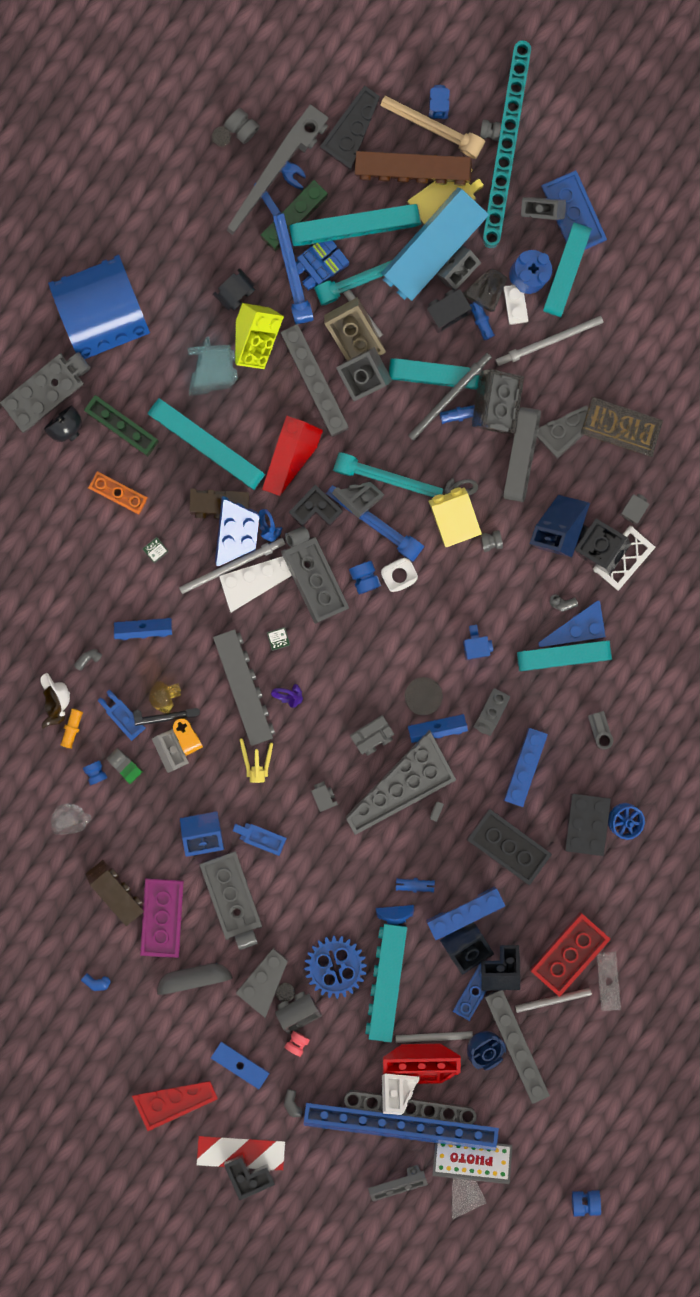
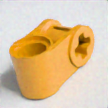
M184 718L177 719L173 724V730L185 755L187 756L203 748L188 720ZM179 722L182 724L186 723L185 732L177 731L176 728Z

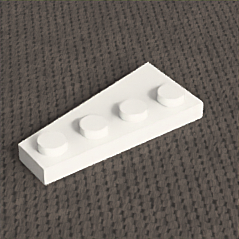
M282 556L219 577L230 612L232 613L292 575Z

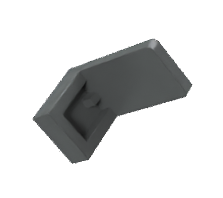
M494 688L474 728L483 734L491 736L507 706L510 696Z

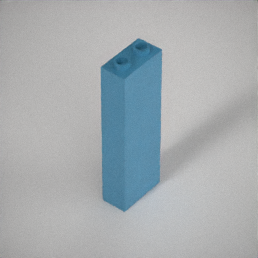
M458 187L381 272L385 276L383 281L390 287L394 285L398 288L397 293L404 300L408 298L412 301L489 214L463 189Z

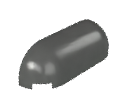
M218 963L169 972L161 978L157 987V995L216 984L233 979L225 966Z

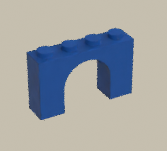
M494 886L478 894V897L451 911L442 912L431 917L426 922L435 940H438L505 907V904L497 888Z

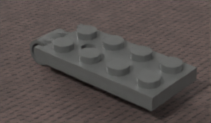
M79 352L67 361L62 353H60L0 403L20 430L25 433L81 388L84 382L79 377L89 371L91 367ZM53 379L58 380L57 386L52 384Z
M304 526L286 533L285 539L291 548L282 550L281 554L314 623L316 624L349 609L316 537L310 538L309 532ZM305 561L310 564L309 568L304 566Z
M236 851L199 864L225 939L228 940L235 936L239 950L258 944L253 929L262 928V924ZM234 909H240L241 913L239 916L233 914Z

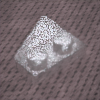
M452 1178L453 1219L486 1204L477 1181Z

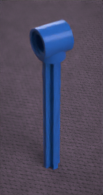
M284 213L276 214L273 216L294 301L291 304L295 325L314 321L310 302L304 298Z
M332 485L331 488H329L326 495H328L334 501H336L341 506L350 511L343 503H341L332 494L333 490L336 488ZM369 511L359 518L397 545L398 552L412 562L415 561L424 548L416 539L407 535L406 537L402 536Z

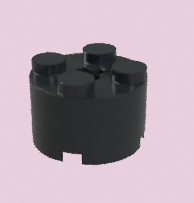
M241 268L237 270L239 272L238 275L233 273L218 288L220 290L218 294L216 292L212 294L228 311L230 309L234 311L242 303L240 299L244 295L248 298L256 290L253 287L255 283Z

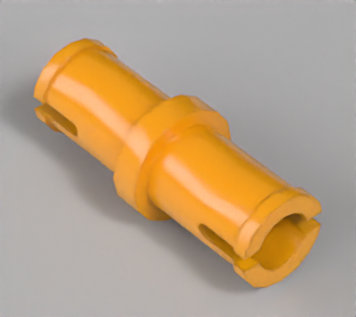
M71 709L68 723L64 726L66 730L60 744L61 746L72 749L76 733L79 732L78 726L83 714L82 711Z

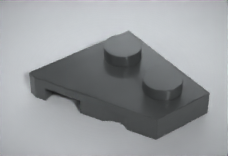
M371 482L362 483L361 485H350L346 489L338 487L332 492L358 518L384 496Z

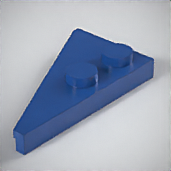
M596 601L541 640L538 644L539 647L606 637L600 601Z

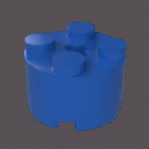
M536 250L525 251L519 255L511 266L509 272L510 281L522 293H536L549 281L552 275V265L547 254Z

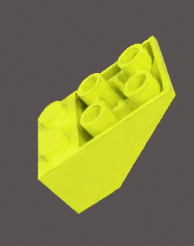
M242 303L236 319L235 364L265 369L284 316L269 307Z

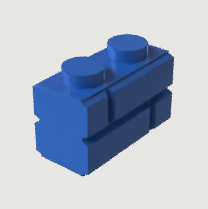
M435 85L434 88L430 89L429 118L431 119L448 118L450 90L444 85Z

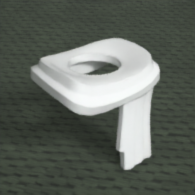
M407 558L398 559L381 570V575L391 592H397L411 586L418 578L411 561ZM397 568H402L407 572V578L402 583H397L392 578V573Z

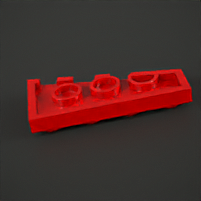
M211 1081L132 1095V1098L147 1131H150L217 1100L218 1096Z

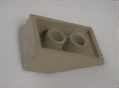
M358 297L324 315V324L346 360L373 347L376 348L379 356L386 352Z

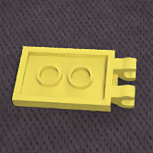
M478 179L471 185L466 183V186L454 185V182L440 185L435 184L434 181L407 202L409 205H418L421 222L425 224L458 187L463 189L473 200H476L474 193L483 188V183Z

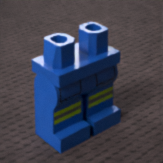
M333 241L315 243L297 257L296 265L299 275L304 271L308 274L309 277L303 280L302 284L309 291L349 266V261L340 249H337Z

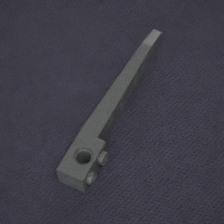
M311 104L288 133L227 228L230 234L233 235L297 149L304 153L308 148L312 149L318 141L315 139L319 133L323 135L328 128L326 123L329 118ZM311 127L313 132L308 133L304 128Z

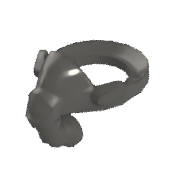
M451 478L447 482L444 492L448 494L451 493V490L459 488L464 483L473 484L472 488L466 491L468 495H472L477 492L478 484L470 479L455 483L454 478Z

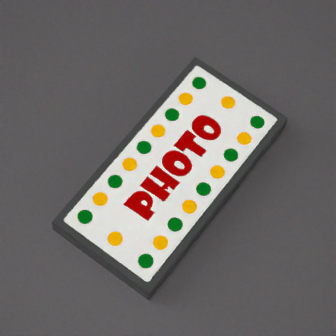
M435 1143L432 1176L509 1184L513 1145L497 1143L496 1151Z

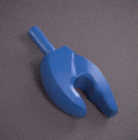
M288 162L281 171L284 179L291 186L303 190L304 187L293 176L299 174L306 179L304 171L297 164Z

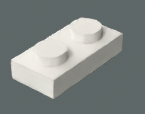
M515 285L504 286L509 325L527 323L528 315L524 293L520 292Z

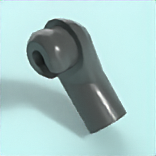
M554 594L550 597L549 601L553 608L561 612L578 606L575 597L565 601L559 595Z
M97 649L87 651L80 656L74 666L81 671L91 659L94 662H98L102 658V654Z
M287 1089L284 1107L291 1117H300L303 1111L294 1102L296 1091Z

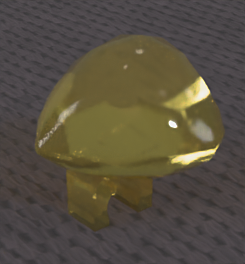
M157 681L149 694L151 705L158 711L170 713L174 705L171 698L181 696L179 683L167 686L166 683Z

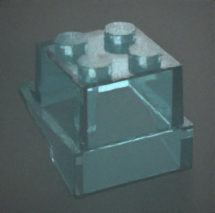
M206 337L200 344V347L188 348V355L199 354L196 372L192 373L189 395L207 394L209 391L228 389L234 385L235 380H237V371L233 369L235 353L234 350H231L230 345L210 346V339Z

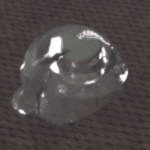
M64 803L54 810L51 817V829L56 835L77 833L85 829L86 823L91 821V816L84 813L82 808L75 804Z

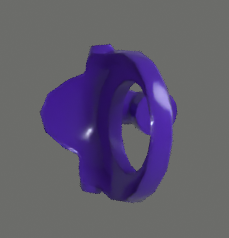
M297 684L293 685L292 691L284 688H275L271 691L273 697L281 700L282 703L288 702L291 708L296 707L303 700L302 691ZM278 692H284V693H288V694H290V695H284V694H280V693H278Z

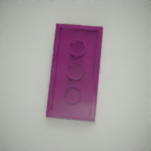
M145 878L140 956L179 958L184 881Z

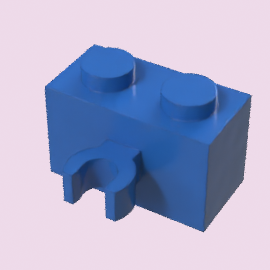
M477 625L469 626L471 639L463 641L466 660L489 657L490 652L493 651L492 640H488L487 636L479 638Z

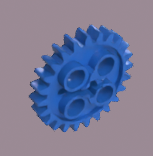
M333 935L332 941L325 937L324 944L319 940V947L312 946L314 953H307L311 959H305V962L310 964V966L304 968V970L310 971L306 978L312 977L309 984H316L315 991L319 988L322 989L321 995L328 992V998L332 996V993H335L337 999L339 993L346 997L347 990L353 994L352 987L354 986L359 989L357 981L363 982L364 980L360 975L366 974L362 968L366 967L367 964L361 963L365 956H359L362 949L355 950L357 943H354L352 946L349 945L350 939L343 942V936L340 937L339 941H336L335 935ZM330 950L333 951L336 964L341 965L339 973L342 983L338 982L335 970L330 969L333 966L329 954ZM345 950L347 952L346 959H338L336 956L337 951ZM320 956L328 957L329 963L326 966H321L318 963ZM345 968H350L353 970V976L345 978L342 975V971ZM332 974L335 977L334 983H325V975Z

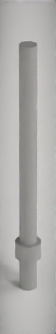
M601 316L519 350L509 351V354L495 359L496 364L500 366L510 361H518L522 356L604 323Z
M283 538L270 544L261 545L262 548L179 587V589L184 594L263 555L267 556L273 553V550L286 544Z

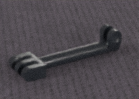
M193 708L142 717L140 710H135L133 717L135 726L183 718H194L200 714V710Z

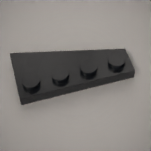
M364 85L320 146V149L349 170H351L356 159V151L360 149L380 96Z

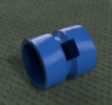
M372 561L349 569L352 579L356 580L355 587L358 595L381 586L378 576L374 575L375 568Z
M591 1190L587 1194L583 1191H572L573 1216H585L586 1213L590 1216L601 1215L600 1191Z

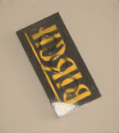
M591 397L581 434L648 457H653L663 420Z

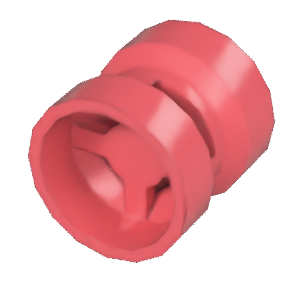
M293 1030L291 1040L286 1043L284 1048L301 1057L304 1052L303 1048L305 1045H308L310 1039Z

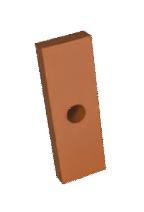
M98 471L88 487L90 490L140 515L148 500V497ZM116 490H121L120 496H115Z

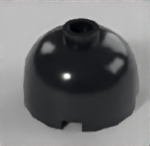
M70 405L61 411L58 417L52 419L44 427V430L50 438L57 442H64L68 439L73 441L80 435L78 431L82 425L81 416Z

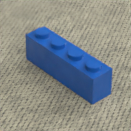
M528 728L503 801L521 807L524 806L548 734Z

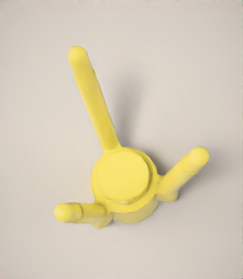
M241 738L240 744L247 777H250V782L253 783L265 782V777H268L273 743L269 744L264 770L263 766H259L258 749H255V766L250 768L244 741Z

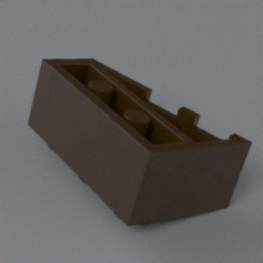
M190 488L189 512L191 515H195V518L205 519L206 515H214V519H220L222 496L227 497L228 500L236 504L240 503L249 509L250 493L214 490L200 491Z
M101 860L85 874L90 886L125 926H128L144 912L142 908L143 902L140 898L130 893L131 888L125 881L121 882L118 878V873L113 868H110L104 860Z

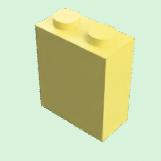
M455 488L451 490V493L439 494L434 496L432 500H429L445 547L482 534L465 488Z

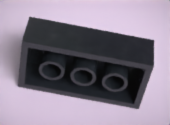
M489 808L466 839L529 886L552 855Z

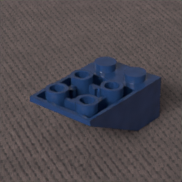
M558 495L536 524L530 544L541 550L572 557L590 503Z

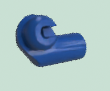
M88 973L81 979L93 991L106 990L111 983L110 979L106 976L95 980Z

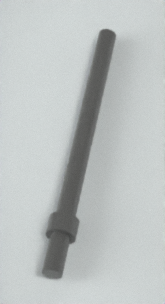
M487 352L477 363L474 362L470 367V371L408 436L415 440L473 377L483 371L482 368L492 359V356Z

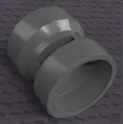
M483 119L480 137L482 139L491 138L494 141H499L502 122L496 121L492 123L489 120Z
M500 530L493 531L492 535L488 533L480 535L484 552L490 551L493 547L497 550L503 548Z

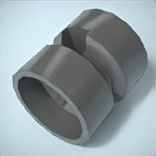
M238 108L227 119L224 127L231 133H236V138L243 144H246L257 133L260 125L255 120L248 119V114L242 108Z

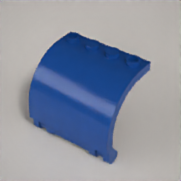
M120 255L114 256V259L109 261L104 260L101 264L71 276L61 277L59 281L48 283L75 352H79L84 359L150 333Z

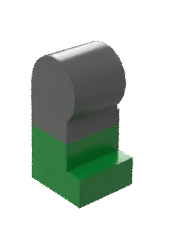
M116 748L106 758L129 784H132L143 772L119 748Z

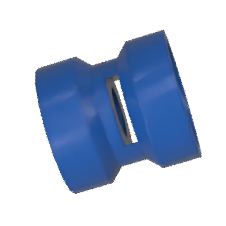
M101 761L83 768L84 773L90 777L88 779L90 786L108 778L106 773L102 772Z

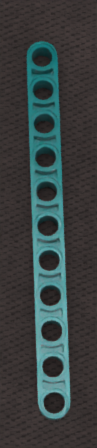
M527 41L517 42L512 55L487 209L489 216L486 218L483 233V243L488 248H495L501 238L531 54V46ZM523 47L527 50V53L520 55L517 49ZM521 66L524 72L518 74L514 71V68ZM519 85L521 91L513 92L511 86ZM514 103L518 106V109L511 111L508 105ZM507 122H512L515 125V128L512 130H508L505 127V124ZM510 141L512 147L506 149L502 146V142ZM505 159L509 165L501 167L499 161ZM503 178L506 184L498 186L495 180ZM494 197H500L502 198L503 203L500 205H496L493 203L492 199ZM496 215L499 217L500 222L493 224L489 218ZM494 234L497 240L491 243L487 240L486 236Z

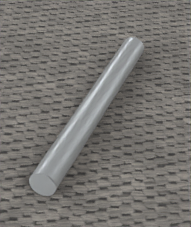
M590 988L562 994L560 997L557 995L515 1005L516 1012L519 1013L592 994Z
M472 1031L395 1036L396 1043L471 1039L473 1033Z

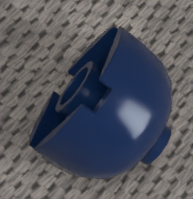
M490 1031L476 1033L467 1044L468 1059L478 1070L479 1068L490 1070L496 1067L503 1060V1053L505 1052L506 1054L505 1043L497 1034Z

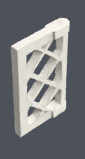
M629 526L623 535L627 537L629 534H632L635 537V543H631V545H635L636 556L625 557V554L621 559H623L624 571H613L610 577L596 566L593 568L594 572L598 573L617 591L655 548L633 526ZM638 544H643L647 547L641 556L638 555ZM636 558L633 566L626 570L625 559ZM613 573H624V576L618 583L613 579Z

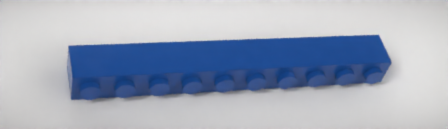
M306 1103L304 1126L494 1151L497 1148L499 1128L311 1103Z

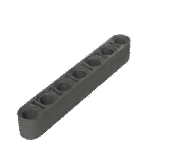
M349 1090L345 1094L344 1103L348 1108L383 1113L381 1093ZM350 1095L358 1097L359 1100L356 1104L348 1102L347 1099ZM368 1098H376L378 1101L377 1105L374 1107L368 1106L366 1103ZM416 1098L408 1100V1103H413L416 1106L413 1112L405 1110L402 1114L403 1116L473 1124L476 1121V1112L470 1106ZM426 1106H433L435 1108L434 1113L431 1115L425 1114L424 1108ZM447 1108L454 1111L453 1116L450 1118L443 1115V1111ZM465 1111L473 1113V1117L470 1120L462 1118Z

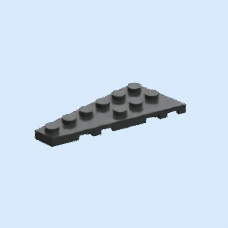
M430 730L347 814L346 819L355 835L456 781Z

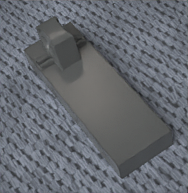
M415 1165L407 1168L408 1176L368 1188L372 1201L428 1185L424 1171L421 1172L419 1166Z

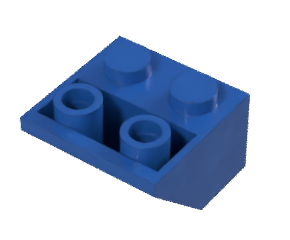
M218 811L180 818L186 857L225 849Z

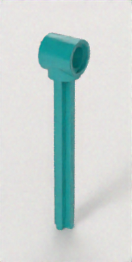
M391 261L337 283L326 281L314 287L321 306L338 300V297L343 292L382 277L381 272Z
M338 452L333 468L334 472L346 476H353L355 473L430 497L442 494L443 488L358 463L356 457Z

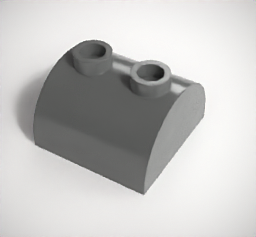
M301 992L294 996V1002L289 1004L288 1001H284L277 1006L279 1010L275 1011L283 1030L288 1034L322 1016L310 993L305 994V992Z

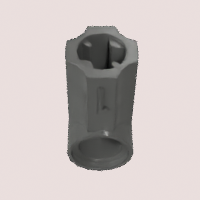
M604 711L589 715L588 719L597 748L601 750L609 749L613 745V737L610 733ZM601 736L608 737V746L600 745L599 738Z

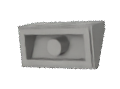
M173 729L152 738L167 773L189 764Z

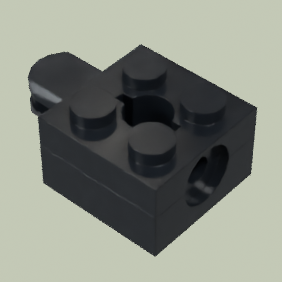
M596 518L590 528L583 524L577 541L579 544L575 551L578 556L611 575L630 547L631 542L628 537Z

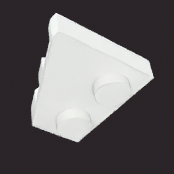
M395 1074L382 1075L384 1114L402 1115L404 1113L408 1100L411 1099L413 1090L419 1082V1077Z

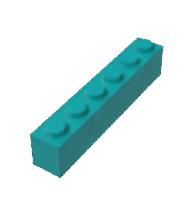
M384 923V927L379 929L378 938L382 939L381 946H377L376 958H379V964L374 966L373 977H377L376 985L372 984L370 996H374L373 1004L369 1003L368 1015H371V1023L366 1024L365 1034L369 1035L368 1038L370 1040L392 1042L407 926Z

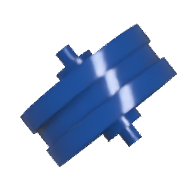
M621 803L610 811L608 826L621 839H634L643 831L645 817L642 811L634 805ZM629 809H634L635 811L629 815ZM637 815L638 820L633 821L632 819ZM622 825L619 832H617L615 827ZM626 827H627V829H628L629 832L626 833V834H623L624 831H625V829H626Z

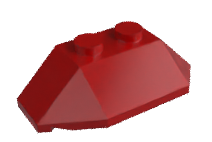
M401 1044L383 1057V1075L419 1077L417 1084L443 1083L454 1075L461 1073V1056L442 1044Z

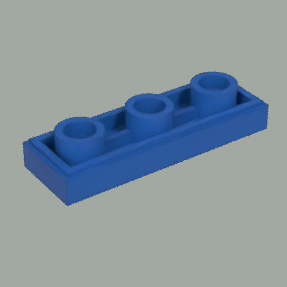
M172 618L114 622L115 639L127 640L129 638L165 637L172 635Z
M464 714L408 726L411 743L418 742L429 730L434 738H442L447 735L461 734L468 731Z
M481 963L478 965L453 1009L454 1013L470 1021L486 991L481 990ZM478 988V994H472V989Z
M222 1041L211 1056V1059L257 1089L261 1088L270 1074ZM242 1062L244 1067L238 1068L237 1063Z

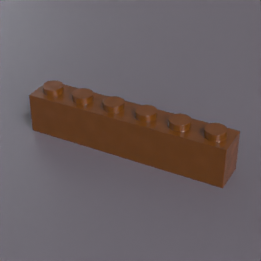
M356 151L355 175L360 180H371V177L378 178V181H390V178L397 179V182L408 183L409 179L416 180V183L427 184L428 180L435 181V184L440 185L454 182V185L466 186V183H471V157Z

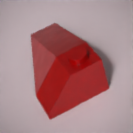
M286 416L262 490L281 496L317 449L323 430L304 421Z

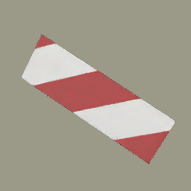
M199 1136L197 1165L225 1167V1161L243 1154L250 1169H257L268 1164L270 1170L283 1171L285 1142Z

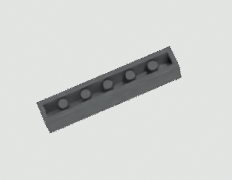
M298 324L280 332L331 438L348 430L349 427Z
M232 630L213 637L251 746L273 739L272 735L275 734L272 723L268 724L266 716H269L266 705H261L260 698L263 696L260 688L255 687L253 680H256L253 668L249 669L247 662L250 659L247 651L242 650L241 644L244 642L241 633H236V630Z
M495 990L484 995L531 1103L534 1104L549 1097L547 1088L503 990Z

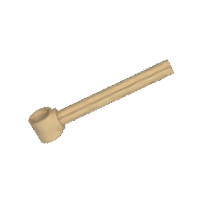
M387 96L383 98L380 106L459 145L460 151L473 159H477L485 143L484 139L473 133L463 135Z

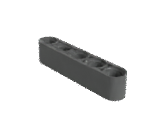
M521 407L519 410L505 484L504 499L518 502L525 501L541 417V410Z

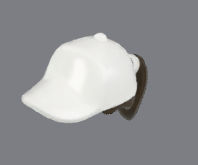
M48 673L43 674L41 677V684L44 688L43 694L45 696V710L48 715L42 723V729L49 725L63 722L65 719V708L70 701V692L67 686L62 682L54 683Z

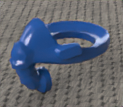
M267 509L260 510L259 529L262 531L260 535L263 539L274 542L280 536L283 528H275L273 517ZM265 514H267L270 519V527L267 525L265 521Z

